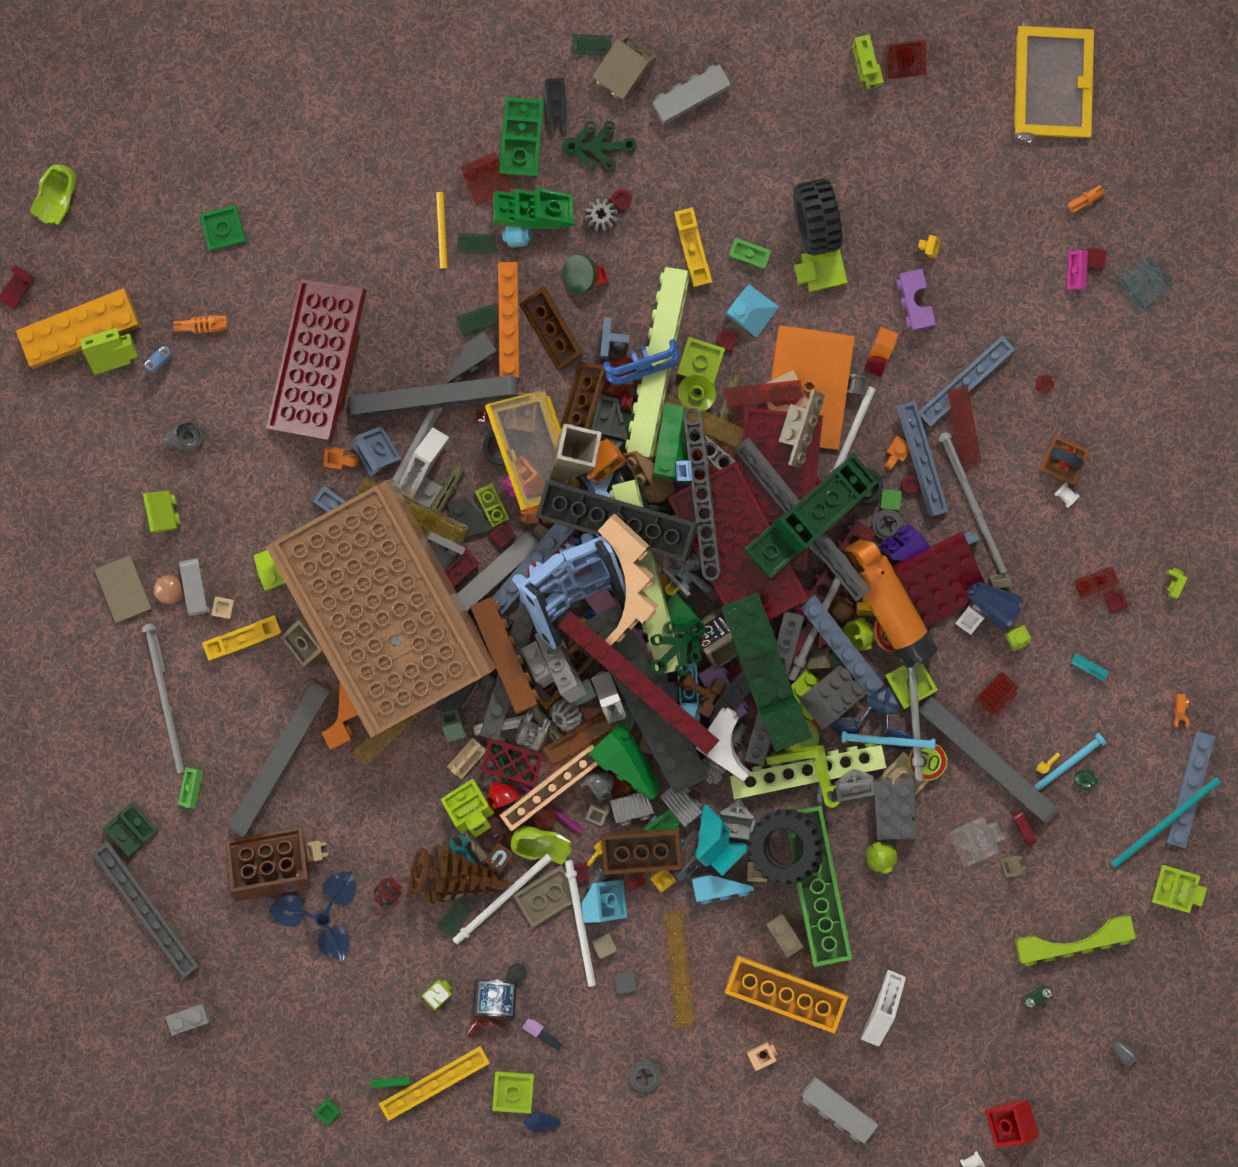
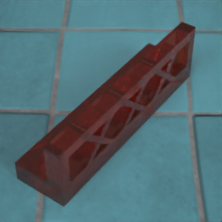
M801 380L724 388L726 408L804 398Z

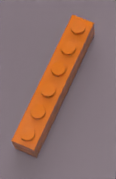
M498 262L500 377L516 376L517 380H520L518 262Z

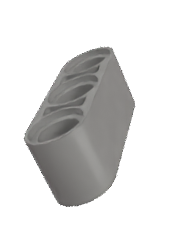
M199 558L179 562L189 616L209 613V607H206L207 596L206 590L203 588L204 579L202 569L199 568V565H201Z

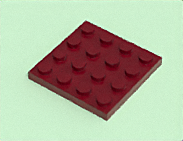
M962 531L893 567L926 628L967 607L970 602L973 603L968 597L969 587L977 582L985 584Z

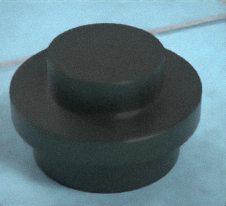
M514 963L508 969V977L513 982H521L527 976V969L521 963Z

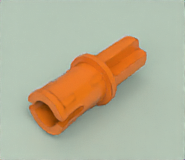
M1097 185V187L1087 193L1083 192L1082 196L1068 203L1069 210L1075 213L1087 205L1091 206L1092 202L1105 196L1104 189L1100 190L1102 186Z

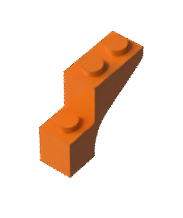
M341 683L337 720L329 729L322 732L330 750L352 740L351 735H353V731L350 725H345L344 722L358 716Z

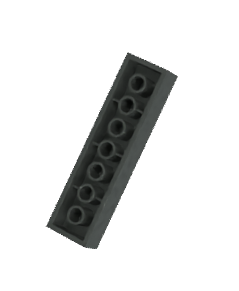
M546 480L536 515L537 518L602 536L598 530L613 514H616L649 545L646 550L688 561L699 523L556 481Z

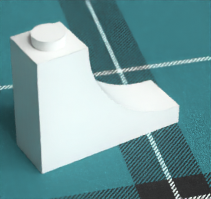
M435 428L430 430L413 453L398 485L403 496L411 501L449 439L448 436Z
M601 671L596 673L591 679L608 724L627 718L610 672Z
M722 707L707 729L720 741L707 755L697 746L695 749L744 781L750 771L737 758L732 741L734 726L739 718L732 709Z
M890 970L887 971L874 1008L865 1024L861 1040L878 1047L880 1046L895 1019L906 979L905 976Z

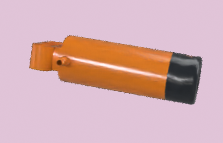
M858 540L843 550L845 556L855 566L857 573L871 589L864 597L905 668H912L933 657L938 648L887 557L881 555L878 547L873 542Z

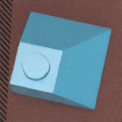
M748 285L726 312V316L757 338L779 309V306L751 285Z
M623 879L593 883L582 902L583 923L627 918Z

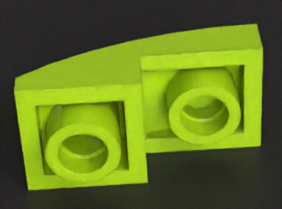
M492 483L475 491L492 527L510 519Z

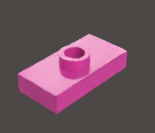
M1069 251L1067 290L1086 289L1088 251Z

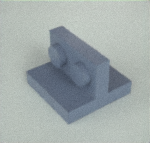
M604 317L600 354L601 360L607 361L610 346H613V349L625 350V347H629L630 335L611 333L612 318Z
M382 426L354 438L355 441L351 444L370 477L401 459Z

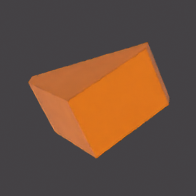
M880 327L869 357L874 355L886 358L888 362L898 333Z

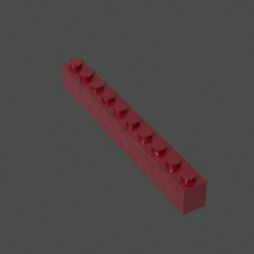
M570 612L558 625L560 629L706 755L720 741L575 614Z

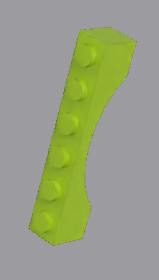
M1124 915L1108 919L1096 933L1077 942L1052 943L1033 935L1015 939L1019 962L1025 963V966L1037 964L1036 961L1044 959V962L1056 960L1055 956L1063 955V958L1074 956V952L1082 951V954L1090 953L1096 947L1108 949L1114 943H1119L1120 945L1130 944L1131 940L1136 939L1131 916Z

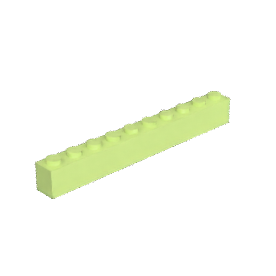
M665 267L664 273L662 272L660 275V284L662 286L661 290L657 291L656 302H658L657 310H653L652 321H654L653 328L649 329V347L646 346L649 356L668 350L671 339H675L677 342L690 274L687 270ZM672 356L667 359L652 363V366L668 361L672 358ZM671 368L643 377L642 383L638 384L637 395L639 397L638 402H635L633 406L635 417L634 421L630 422L629 432H631L630 440L627 439L625 451H638L650 461L653 460Z
M637 480L612 485L613 490H610L611 498L643 507ZM646 550L648 552L647 555L639 562L654 576L650 579L652 584L644 592L659 606L655 609L657 614L650 621L646 619L642 623L644 634H648L649 641L646 642L648 652H652L653 659L657 660L674 645L662 644L660 646H653L650 642L651 637L655 634H661L666 637L675 636L674 633L668 634L663 629L664 624L671 621L655 553ZM669 624L668 629L671 631L672 626ZM658 637L655 638L656 643H659ZM679 653L667 663L665 673L675 671V667L678 665ZM655 664V670L658 671V665Z

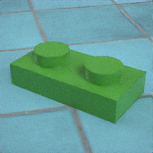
M735 238L728 257L765 270L771 250Z
M185 767L178 805L196 809L200 784L202 782V770Z

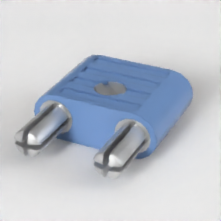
M167 346L160 347L146 360L145 368L151 373H156L173 357V351Z

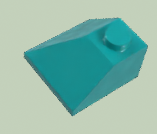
M728 843V847L710 864L723 876L748 851L747 845L745 843Z

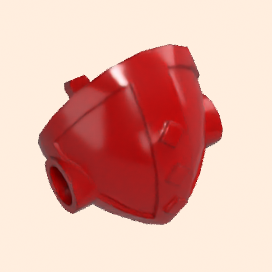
M494 782L489 787L487 802L491 805L493 811H498L501 814L504 811L502 806L514 802L521 795L511 784Z

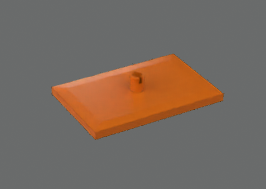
M779 325L771 381L794 370L808 400L811 390L825 395L824 403L819 415H823L820 448L839 450L855 336Z

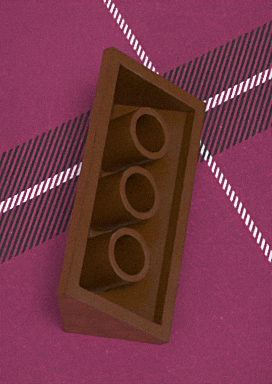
M545 286L520 303L522 310L557 370L583 356V351Z
M579 361L560 425L561 429L564 423L591 429L598 399L601 395L607 373L603 365Z
M573 639L566 645L578 675H580L595 658ZM535 680L530 683L531 689H536L540 699L537 701L546 709L561 695L555 682L546 687L540 686Z

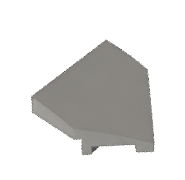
M854 768L835 782L838 802L875 795L873 776Z
M739 798L732 805L721 811L718 816L730 828L729 838L750 841L748 838L755 825L754 816L750 814Z

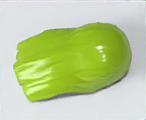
M62 164L52 165L39 181L38 194L30 212L45 224L55 223V225H59L69 209L72 193L75 190L77 181L72 169Z
M531 826L519 827L515 830L511 839L512 852L529 860L541 859L548 854L552 858L551 861L562 865L572 851L571 841L556 832L542 831Z

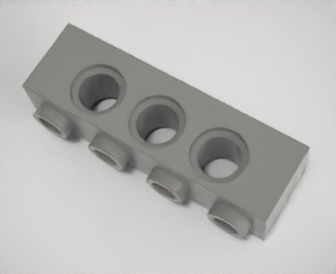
M536 633L535 637L560 694L569 703L587 694L561 634L559 633L563 643L553 650Z

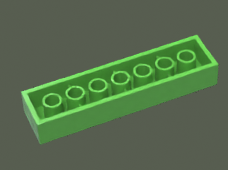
M822 806L799 809L797 812H804L807 814V817L813 818L816 821L815 825L820 827L822 831L820 833L821 837H824L825 841L823 844L825 852L821 858L820 866L808 878L796 883L812 965L816 967L852 960ZM785 828L792 864H794L802 857L804 846L801 837L795 831Z

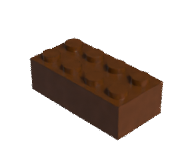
M680 827L607 832L601 836L604 875L680 870L684 866Z

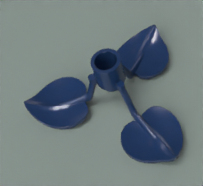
M889 687L868 696L867 703L869 708L858 722H855L852 717L840 716L828 725L832 730L841 735L843 731H847L848 734H858V726L861 725L870 711L874 709V712L877 714L885 713V729L887 733H883V737L913 739L905 730H890L889 714H895L899 709L898 701ZM887 745L900 750L913 748L909 746Z
M338 872L325 881L323 892L331 898L325 910H318L315 915L302 910V900L293 894L280 897L269 907L271 916L285 926L292 927L300 924L302 921L301 914L315 919L319 927L327 928V931L321 932L318 937L317 943L320 951L339 961L344 960L349 949V934L341 925H335L330 928L331 917L329 911L333 900L342 905L349 903L354 898L356 885L352 872Z

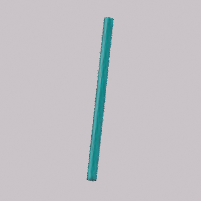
M1215 777L1114 859L1111 864L1115 868L1121 865L1221 783L1220 780Z

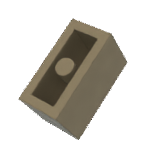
M782 913L765 923L787 958L803 948V945Z

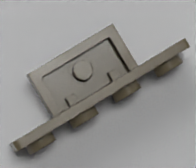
M811 390L806 408L790 404L779 442L794 446L788 465L802 469L806 460V454L818 422L820 409L824 403L825 395L815 390Z

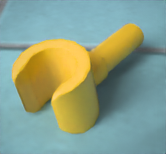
M1056 753L1047 764L1041 761L1036 771L1041 774L1047 773L1050 766L1061 755Z
M601 841L593 846L597 852L587 862L589 867L602 854Z

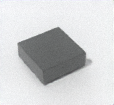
M634 971L614 974L617 994L636 991Z

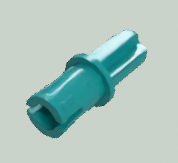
M1077 653L1070 662V664L1085 671V674L1089 673L1101 681H1104L1109 673L1107 670L1094 664L1093 660L1089 661Z

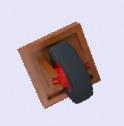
M1054 435L1038 470L1074 486L1090 450Z

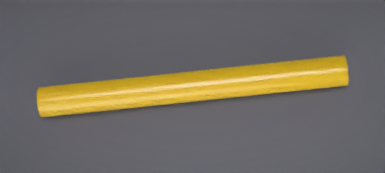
M437 192L440 269H448L444 192Z

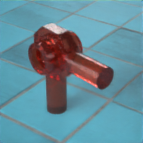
M473 1017L474 1023L466 1034L473 1038L480 1026H487L488 1024L502 1031L505 1024L494 1018L486 1020Z

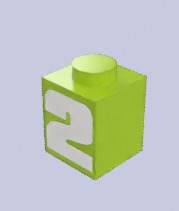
M439 979L422 994V997L435 1010L452 995V986L446 980L442 982Z

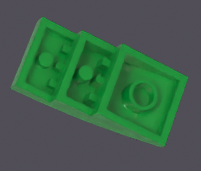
M505 97L500 174L538 176L544 100Z
M536 188L534 193L515 189L513 194L495 190L493 193V224L531 229L571 227L574 225L573 195Z

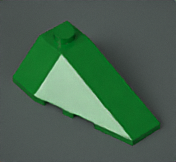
M664 403L652 478L690 485L691 481H677L676 461L689 460L684 424V406Z
M621 723L588 753L604 770H611L617 774L618 779L621 781L623 779L632 785L633 789L650 800L663 789L634 737Z

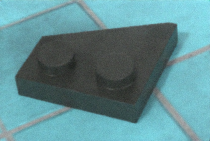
M466 497L447 502L457 540L493 530L492 526Z

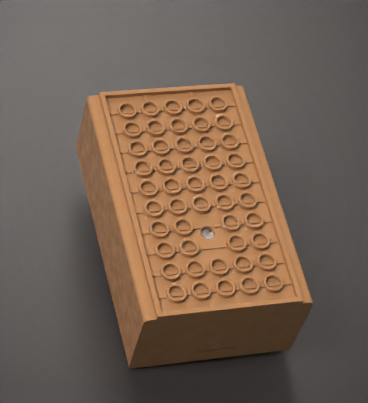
M394 479L386 480L266 546L370 737L383 732L482 678L496 668L487 647Z

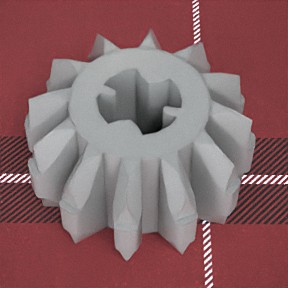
M596 199L597 205L590 202L589 205L592 209L586 208L585 212L590 215L585 216V220H591L588 224L589 227L596 224L595 231L599 230V226H602V230L606 231V224L612 228L613 224L610 221H617V218L612 216L617 214V210H611L614 207L613 203L606 206L607 199H604L603 204H600V199ZM604 211V215L606 217H602V219H599L596 213Z
M564 698L558 699L549 708V716L552 718V722L556 724V727H560L562 731L566 730L569 732L582 721V714L578 711L579 707H576L574 702L569 703Z

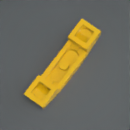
M693 207L674 212L693 287L711 283L712 279Z
M274 615L257 623L202 642V645L210 661L281 634Z

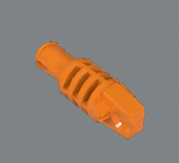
M226 316L192 317L190 320L173 322L175 333L192 332L194 334H202L228 329Z

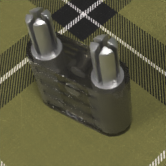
M527 711L525 718L520 721L513 740L521 746L535 752H541L549 735L548 728L551 720L549 719L547 723L548 718H546L543 725L540 726L531 722L533 712L529 716L530 711Z

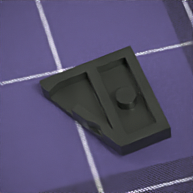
M600 395L591 430L602 432V436L627 441L628 438L619 400Z

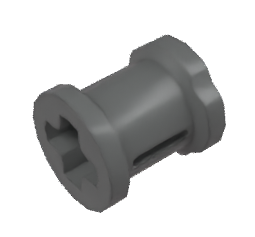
M850 374L851 383L847 393L864 396L863 386L867 376Z

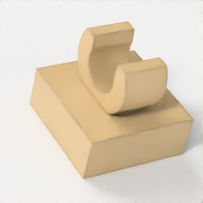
M312 841L304 843L308 862L323 860L322 857L328 855V852H321V846L327 845L326 842Z

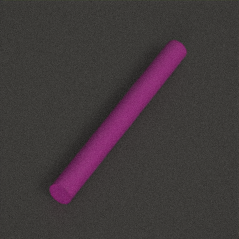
M521 784L519 787L525 794L532 790L525 784ZM548 803L543 807L578 836L582 833L583 829L552 804Z

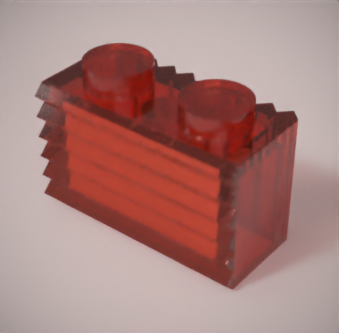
M1000 671L974 700L989 715L994 713L998 715L1005 708L1003 704L1007 700L1011 701L1018 694L1016 690L1019 687L1004 672Z

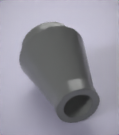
M1119 1038L1111 1045L1123 1065L1126 1064L1130 1067L1140 1057L1137 1054L1138 1051Z

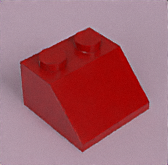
M1029 1099L1014 1101L985 1110L996 1147L1027 1144L1039 1137Z

